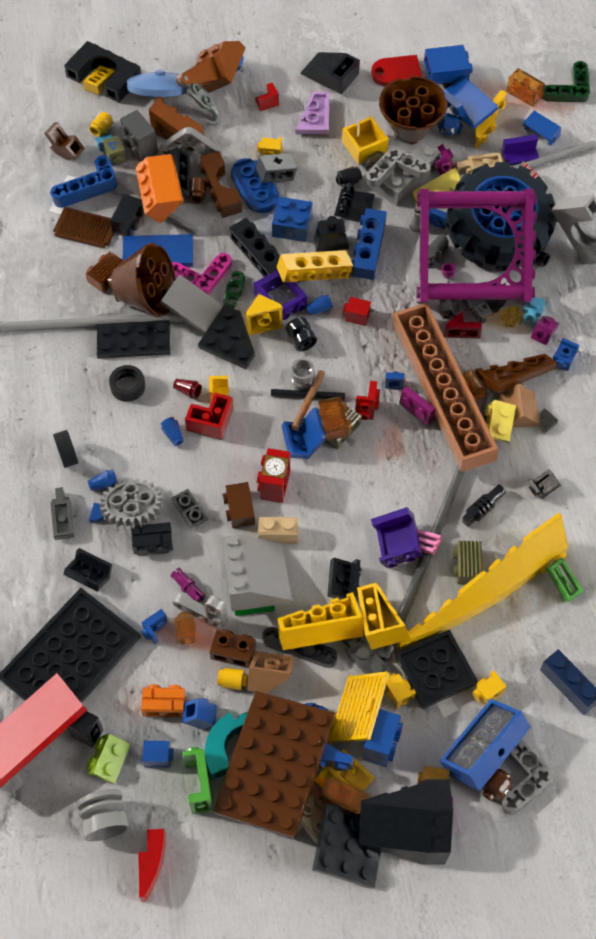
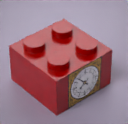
M267 448L266 455H262L261 459L262 471H259L257 476V492H260L261 500L283 503L291 471V453L289 451Z

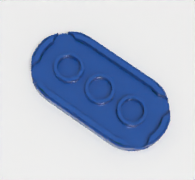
M243 158L236 161L231 169V179L247 207L257 213H266L273 210L277 205L279 193L273 182L262 183L256 170L258 160L254 161L251 158Z

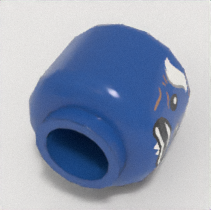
M446 113L438 123L437 128L440 134L453 138L456 133L460 134L463 124H460L461 119L459 116Z

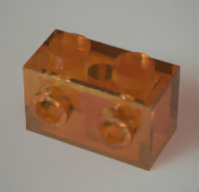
M517 68L508 77L506 92L534 107L543 97L545 83Z

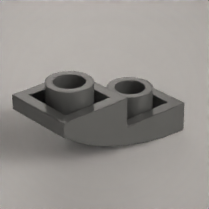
M189 489L171 498L173 504L191 529L208 520L200 504L195 501Z

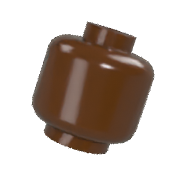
M498 768L483 786L482 795L491 802L493 800L502 801L512 789L511 776Z

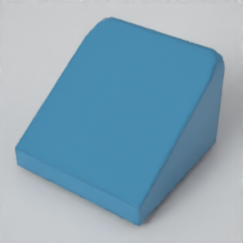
M111 133L95 138L100 152L104 151L102 140L113 137Z

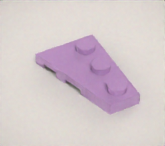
M312 92L306 105V110L295 129V134H329V92Z

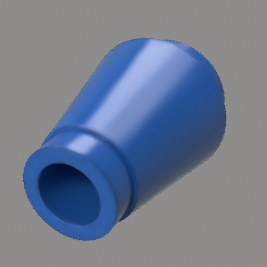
M322 294L306 305L309 316L327 312L333 308L328 294Z
M170 417L161 422V430L173 445H181L184 440L178 420Z
M106 469L88 480L91 491L114 487V483L118 484L113 469L109 471Z

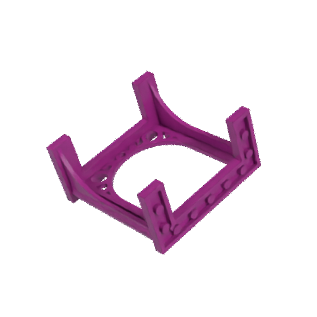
M421 189L417 193V211H420L419 283L416 284V302H428V300H516V302H532V298L535 297V287H532V279H535V268H532V265L536 259V250L533 249V242L536 241V231H533V223H536V212H533V206L537 202V194L534 193V189H525L523 191H429V189ZM507 206H511L507 213L502 211V207L507 209ZM480 208L494 211L502 216L510 225L515 238V253L507 270L496 279L484 283H428L429 209ZM514 210L522 211V216L519 220H511L510 215ZM523 222V224L520 227L522 231H518L517 224ZM519 243H522V248H518ZM517 260L522 262L520 263L522 269L516 267ZM510 271H517L521 276V280L514 282L510 278ZM506 278L510 285H506V283L501 284V280Z

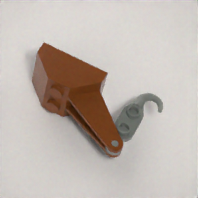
M223 41L219 44H214L208 49H203L198 55L199 58L196 65L176 77L177 84L180 87H186L187 94L200 107L209 110L214 115V121L208 120V123L211 125L219 123L220 114L212 104L211 97L199 85H202L210 93L232 83L246 48L240 41Z

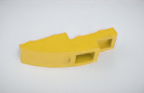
M500 90L492 100L497 104L498 110L475 128L474 147L476 149L481 144H485L488 135L495 131V121L499 111L504 109L507 104V92Z

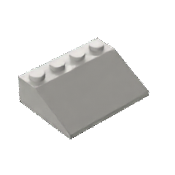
M242 534L222 537L232 611L293 603L282 543Z

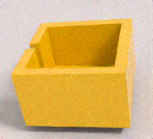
M372 116L359 121L358 136L356 123L342 128V143L358 165L379 157L388 151L389 139Z

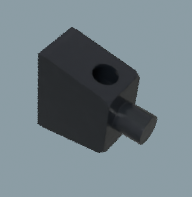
M329 216L327 220L318 222L314 235L316 252L349 250L343 219Z

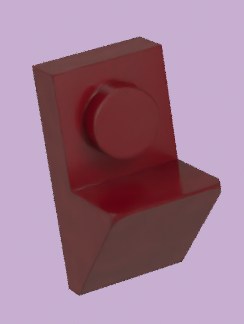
M461 311L445 325L444 338L480 339L482 322H464L463 311Z

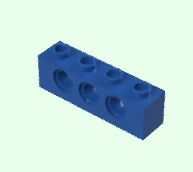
M366 208L365 215H361L360 225H362V230L358 229L357 233L359 244H355L354 247L356 258L351 261L353 264V277L374 280L386 225L387 211Z

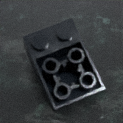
M318 52L301 71V74L343 94L359 75L360 60L347 53Z

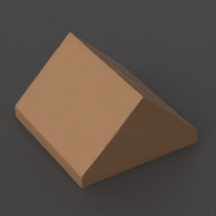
M517 384L498 394V401L516 405L512 428L540 426L534 391L521 384Z

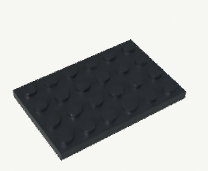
M80 587L0 672V681L22 700L26 701L58 673L82 703L141 638V634Z

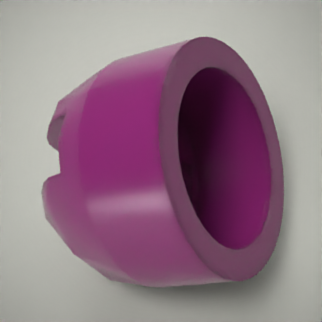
M446 263L441 267L443 277L446 279L454 277L456 273L454 264Z

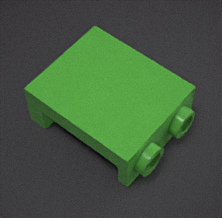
M199 747L188 748L185 752H182L185 768H198L201 792L188 794L191 812L196 814L213 811L204 749H199Z

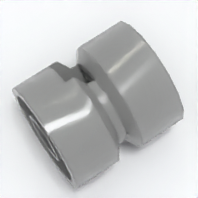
M305 358L297 359L291 365V386L295 390L309 391L315 379L314 364Z

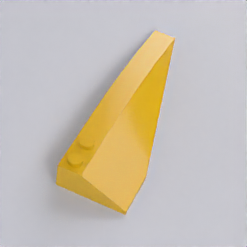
M557 513L523 538L524 542L518 548L514 545L508 550L503 560L498 558L489 567L488 572L483 570L457 591L459 595L453 601L449 598L443 603L438 613L433 611L425 618L423 625L418 623L409 630L408 633L411 640L397 643L396 648L402 650L467 621L503 600L540 573L545 574V568L556 562L557 559L562 557L565 559L568 542L562 515Z

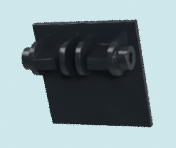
M347 183L344 188H341L334 216L361 220V215H365L366 208L372 209L375 194L355 191L353 184Z

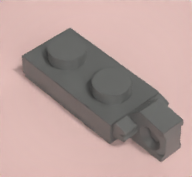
M63 487L55 488L56 499H52L51 502L54 539L74 538L70 498L65 497Z
M355 638L342 640L347 646L345 651L348 653V657L364 674L391 672V669L360 638L357 640Z

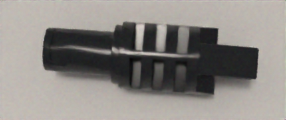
M498 484L488 494H483L478 498L477 501L466 509L462 523L469 527L475 521L479 522L495 507V503L506 494L505 488Z

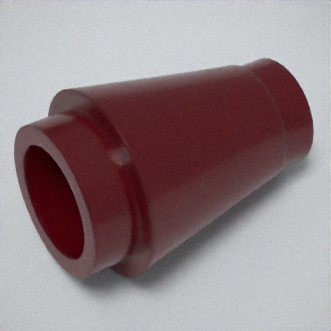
M177 378L173 383L174 389L191 399L198 398L201 394L202 385L198 381Z

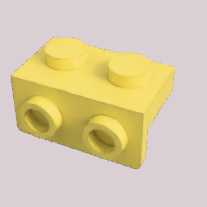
M494 400L486 406L485 423L494 440L506 443L510 441L516 405Z

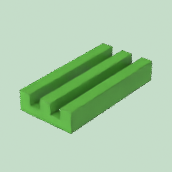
M563 557L545 568L565 602L571 601L584 591ZM558 565L561 566V568L563 569V571H564L565 574L567 575L568 579L570 580V582L572 583L573 587H574L575 590H576L575 592L573 591L572 587L570 586V584H569L567 578H566V577L563 575V573L561 572V570H560V568L558 567Z

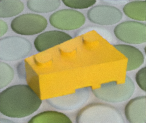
M377 583L357 588L365 636L371 650L411 640L406 625L391 606Z

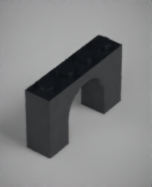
M86 41L64 65L66 77L80 83L92 70L97 69L100 65L110 68L115 73L104 84L106 97L120 103L130 92L127 89V80L141 74L140 66L99 47L97 44Z

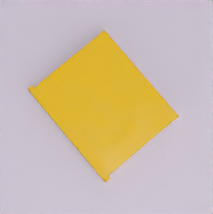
M389 672L356 676L349 675L328 742L330 745L333 743L371 739Z

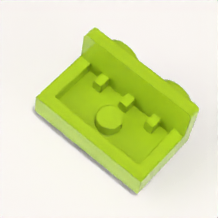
M111 734L99 737L94 746L96 749L95 753L87 762L86 768L88 770L86 775L96 776L110 784H115L131 744Z

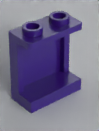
M408 507L371 519L372 526L377 530L382 556L379 558V561L386 568H394L403 562H413L423 556L414 513Z

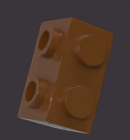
M226 629L222 631L216 630L210 649L211 660L249 669L256 650V639L247 634L236 635Z

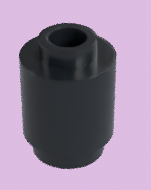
M351 166L338 171L335 179L337 184L344 188L347 183H358L362 179V173L359 167Z

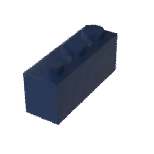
M559 649L543 661L540 671L583 715L596 705V687Z

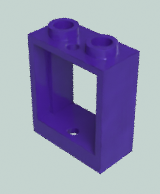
M278 270L253 283L256 297L260 294L271 299L267 293L284 284ZM296 282L285 283L296 298L282 305L283 320L288 319L296 312L304 310L307 305V295Z

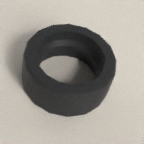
M123 365L112 371L109 377V385L115 398L129 402L138 399L143 394L145 379L142 371L137 367ZM126 376H132L138 380V385L131 390H121L117 388L116 383Z
M68 430L53 434L64 468L78 464L79 462Z

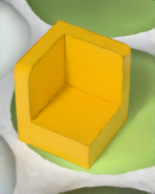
M209 376L210 403L214 393L229 396L228 376Z

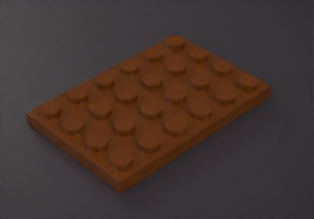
M255 691L212 812L216 815L295 839L336 714Z

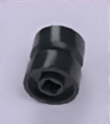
M297 317L286 325L285 330L292 339V343L297 351L309 350L317 343V337L305 317Z

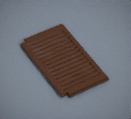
M64 207L53 230L56 237L100 248H105V245H109L115 233L111 228V218Z

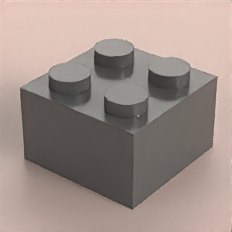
M138 110L120 118V130L123 134L122 142L125 147L130 148L134 158L137 157L142 162L146 157L158 154L156 132Z

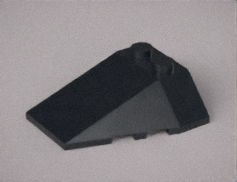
M426 779L414 786H405L401 790L389 794L386 792L362 800L360 806L359 845L423 865L445 864L451 854L453 803L449 779Z

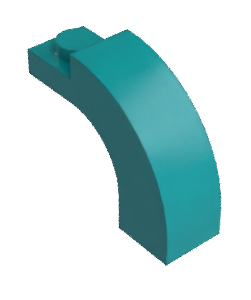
M248 712L240 714L235 720L232 713L226 714L210 730L205 743V759L212 780L226 775L230 764L225 753L226 746L232 737L241 733Z

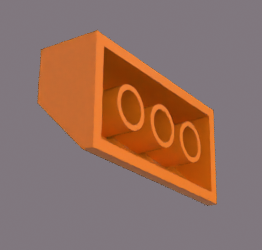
M171 154L146 157L135 168L145 215L159 223H162L184 202L174 157Z

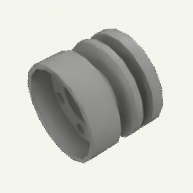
M101 790L88 794L78 800L79 816L81 819H85L82 823V830L86 841L107 840L129 830L127 814L120 811L124 808V802L121 800L123 798L121 790Z

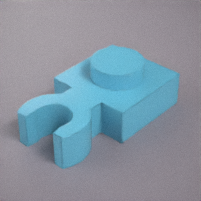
M534 297L532 302H526L523 309L525 314L522 324H525L526 320L530 319L532 327L535 326L537 317L540 318L545 299Z

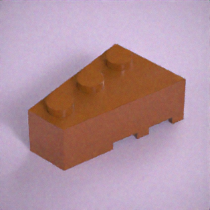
M158 97L149 108L150 124L155 130L156 136L169 139L185 127H191L204 135L203 126L189 116L185 115L184 117L176 111V107H169L163 102L164 99L162 97ZM187 147V148H186V149H189V150H191V151H193V152L195 151V150L192 149L191 147Z

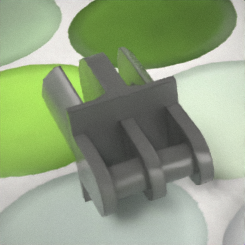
M445 235L437 236L429 245L428 268H431L435 262L441 263L442 256L447 252L449 241Z

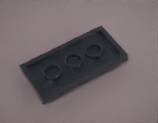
M169 320L97 324L98 359L171 355Z

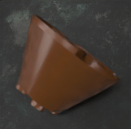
M410 76L409 79L402 80L398 78L391 81L384 87L379 98L380 111L393 130L394 135L412 145L422 140L441 121L446 113L448 104L445 92L438 84L419 76Z
M149 243L116 266L111 277L108 278V284L112 287L117 302H123L154 316H164L170 310L163 306L160 301L173 284V281L176 280L172 261L166 250L161 245L157 246L155 243Z

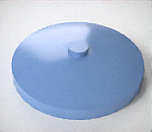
M156 70L155 72L133 76L127 80L128 91L142 96L168 97L187 93V88L180 87L176 82V77L180 75L179 73Z

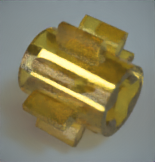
M509 305L507 310L502 309L500 321L504 322L505 327L515 328L517 323L521 325L523 312H520L518 306Z

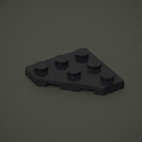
M224 304L198 343V348L243 369H247L255 357V352L241 311Z

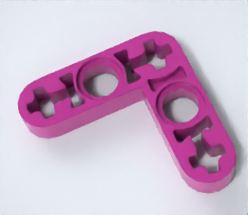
M220 253L202 275L178 262H172L176 278L179 274L184 278L192 276L194 279L190 282L205 293L210 294L231 268L232 261L229 254ZM213 271H216V272L219 273V274H218L217 276H215V277H212V276L209 275V274H210L211 272H213Z

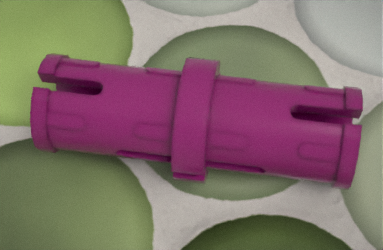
M177 568L176 571L174 570L171 573L170 577L179 584L183 593H187L193 600L199 603V599L201 601L205 599L206 595L195 585L193 579L187 577L181 568Z

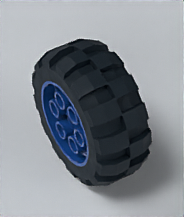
M496 162L494 167H489L488 164L473 169L472 174L464 175L456 184L454 191H523L525 189H534V193L537 194V202L533 206V212H536V223H533V231H536V241L533 242V249L536 250V258H538L540 252L545 250L554 232L557 220L551 211L555 206V201L551 193L546 194L548 186L539 176L537 178L530 175L531 170L521 165L518 168L509 167L510 162ZM507 206V209L502 207V211L507 213L511 206ZM447 209L446 226L450 230L449 237L454 247H461L463 249L461 255L471 263L474 260L483 263L481 268L495 270L496 266H502L503 271H506L515 253V238L508 222L499 214L488 209ZM514 210L510 215L511 220H519L522 216V211ZM488 222V226L484 228L482 225ZM523 222L517 225L518 231H522L520 227L523 224ZM507 229L510 235H505ZM519 243L518 248H522V243ZM520 260L516 262V267L518 268L520 263H522Z

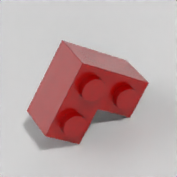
M214 393L209 408L190 404L185 417L186 431L222 440L234 409L233 397Z

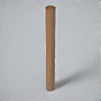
M323 370L318 371L292 425L293 430H299L324 378L325 372Z

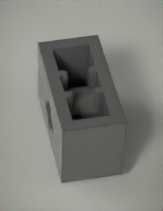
M291 153L261 155L256 165V170L262 183L294 180L298 169Z

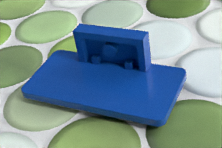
M465 76L460 77L451 86L443 90L448 103L447 109L450 108L454 116H459L471 129H475L498 110L497 104Z

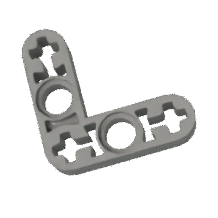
M191 127L183 128L160 145L159 155H166L176 147L181 150L191 147L201 155L220 151L222 156V148Z
M392 148L368 171L366 179L369 186L377 187L396 168L421 179L429 177L431 169L428 162L398 148ZM407 161L413 162L411 165L404 164ZM381 166H388L389 168H387V169H381L380 167H381Z
M179 593L172 602L179 610L218 630H223L228 621L226 604L218 597L211 595L205 605Z
M523 739L518 743L517 749L514 748L509 757L527 777L508 792L502 800L501 808L508 815L518 813L544 791L553 779L551 770ZM524 749L525 751L517 757L519 751L521 752ZM525 756L531 757L534 765L531 767L525 766L522 758ZM539 774L547 775V782L542 780L538 783L537 786L535 785L534 782L538 780ZM526 785L530 786L533 794L525 796L522 794L521 788ZM518 795L519 800L514 805L515 809L513 807L508 808L506 806L507 800L511 802Z

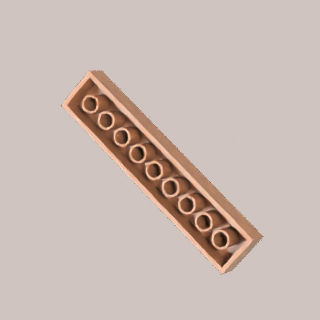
M428 303L393 313V327L429 404L436 408L434 415L460 471L464 472L497 461L498 448Z

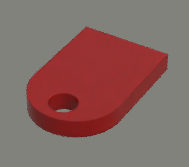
M417 55L382 58L377 60L371 69L373 81L384 87L398 78L402 80L409 79L410 76L422 77Z

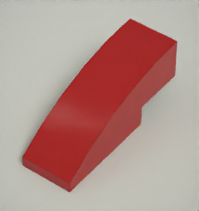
M164 828L148 829L147 852H138L139 898L141 902H146L162 868L166 848V832Z

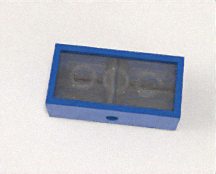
M490 699L439 761L444 769L450 770V777L480 791L531 727L522 711Z

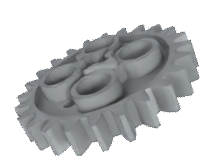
M138 478L135 482L129 479L128 483H125L124 480H121L120 485L114 483V488L108 487V492H103L104 497H100L101 502L99 503L101 514L104 516L105 521L109 520L110 525L116 523L117 528L122 524L124 529L128 525H131V528L134 529L136 524L142 527L143 522L150 524L149 519L156 520L155 515H160V510H163L162 504H164L162 492L159 491L158 486L154 487L153 482L147 484V480L141 483Z

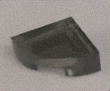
M544 408L539 416V427L545 434L557 424L558 419Z

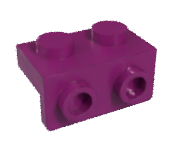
M408 386L402 390L399 401L401 406L425 425H428L436 418L434 415L436 408Z

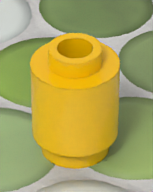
M101 112L90 123V132L96 137L104 135L113 125L112 116L109 113Z
M233 668L219 670L218 686L240 691L247 687L248 675L245 673V670Z

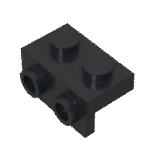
M78 548L75 559L64 569L63 575L98 592L110 579L112 564Z
M334 557L330 560L327 597L342 600L347 598V594L352 592L355 598L358 596L357 588L360 587L359 577L362 571L359 559L349 562Z

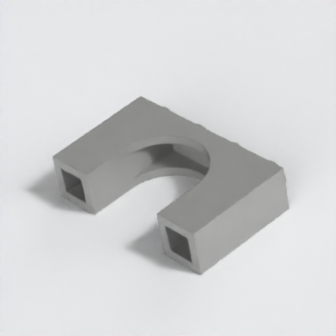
M585 195L560 198L551 210L583 264H595L596 236L587 232L581 225V222L593 221L596 217L595 196Z

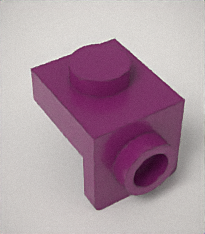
M443 144L437 147L442 158L434 162L440 175L455 168L452 161L454 156L450 148L446 150Z
M542 316L536 323L531 338L547 345L551 335L557 330L560 323L556 322L552 317Z

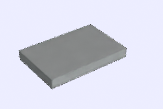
M180 274L160 301L163 306L202 334L206 333L223 307L222 304Z

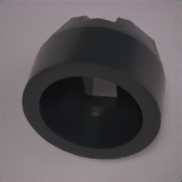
M541 251L538 258L535 259L536 263L542 267L546 266L549 262L550 254Z

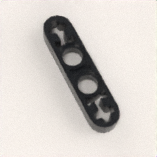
M267 627L262 633L263 643L267 647L325 668H331L337 663V652L331 647L323 644L313 645L312 647L315 649L314 654L306 655L303 651L305 647L283 650L282 645H279V640H277L279 639L278 628ZM272 633L275 634V638L269 641L268 636ZM318 650H321V655H319L318 659ZM331 654L332 659H329V661H325L324 656Z

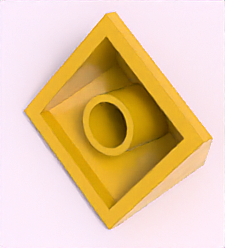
M259 294L246 312V325L249 336L283 328L282 305Z

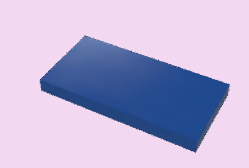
M193 234L123 236L122 260H126L146 244L155 243V245H161L166 250L172 262H178L184 266H193Z

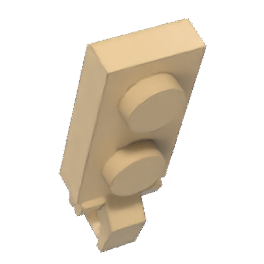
M500 152L468 156L463 161L456 162L455 167L458 174H472L473 169L485 164H488L489 167H494L496 162H503Z

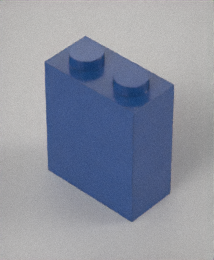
M464 45L425 49L423 61L429 80L436 84L452 83L462 76L469 80L473 67L469 63L468 51H465Z

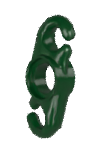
M241 271L231 273L230 282L226 285L223 303L233 308L238 305L236 302L239 301V297L242 295L245 283V276ZM237 275L241 277L239 280L233 279ZM231 287L239 288L237 292H231L229 289ZM230 299L235 300L233 304H229L227 301Z

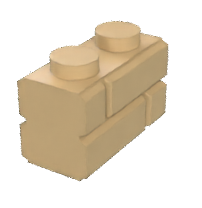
M259 517L258 538L282 544H298V517Z

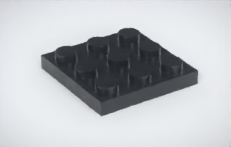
M450 629L395 653V658L411 689H414L416 692L415 696L422 710L474 687L478 683Z
M330 804L324 806L312 871L367 888H375L381 851L359 845L360 814Z

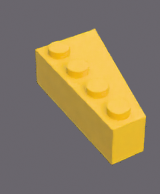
M353 592L347 594V598L342 600L335 598L330 600V604L324 606L318 604L312 606L310 611L304 612L300 610L278 618L279 639L282 649H295L362 637L363 617Z

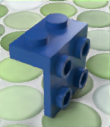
M312 408L303 419L298 431L292 429L294 422L284 421L281 425L286 448L291 453V458L309 459L325 441L326 434L323 430L318 408Z

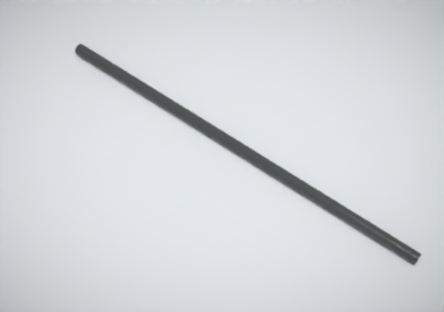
M490 387L480 408L484 421H486L485 408L494 401L496 392ZM458 465L431 533L441 534L465 474V471H460ZM422 552L423 556L419 559L398 612V616L404 624L432 554ZM396 644L384 646L380 658L384 661H390Z

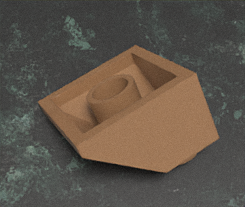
M255 651L249 667L247 690L254 693L255 691L269 693L289 679L295 656Z

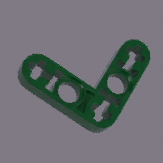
M583 61L575 62L572 69L573 85H545L542 88L541 98L548 102L587 101L590 94L588 65ZM577 80H583L585 83H579ZM561 92H568L569 95H563Z

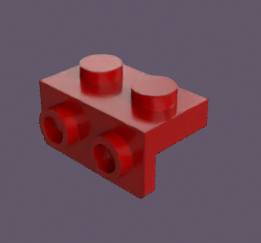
M370 381L368 397L356 396L355 412L361 415V420H373L374 411L379 409L381 389H377L378 381Z

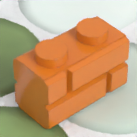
M157 684L143 687L141 704L143 717H183L184 702H186L185 688H181L180 685H170L169 688H161Z

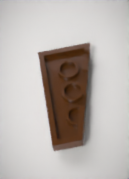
M547 354L524 358L523 362L510 361L507 362V365L500 367L497 364L491 365L490 369L487 370L478 368L475 369V376L496 393H499L556 369L557 362Z

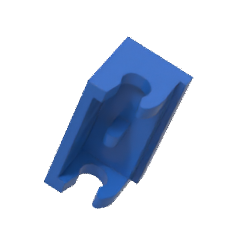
M535 110L523 122L526 131L531 129L547 139L550 146L561 136V126Z

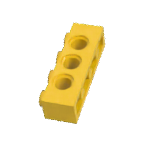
M346 250L281 254L277 264V269L283 283L349 278L353 267Z

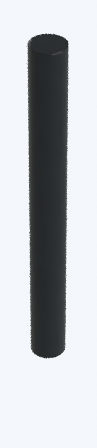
M271 389V396L306 398L309 391ZM317 391L314 398L345 400V393Z

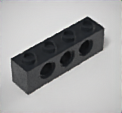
M244 218L229 227L230 239L263 277L278 270L277 264L280 255L277 249L268 243L265 235L260 234L253 222Z

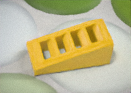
M100 65L84 80V89L99 95L104 89V84L114 75L115 71Z

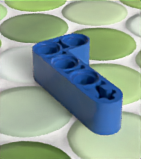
M104 155L98 156L94 161L96 172L53 186L50 194L55 206L63 208L116 189L118 183L109 158Z

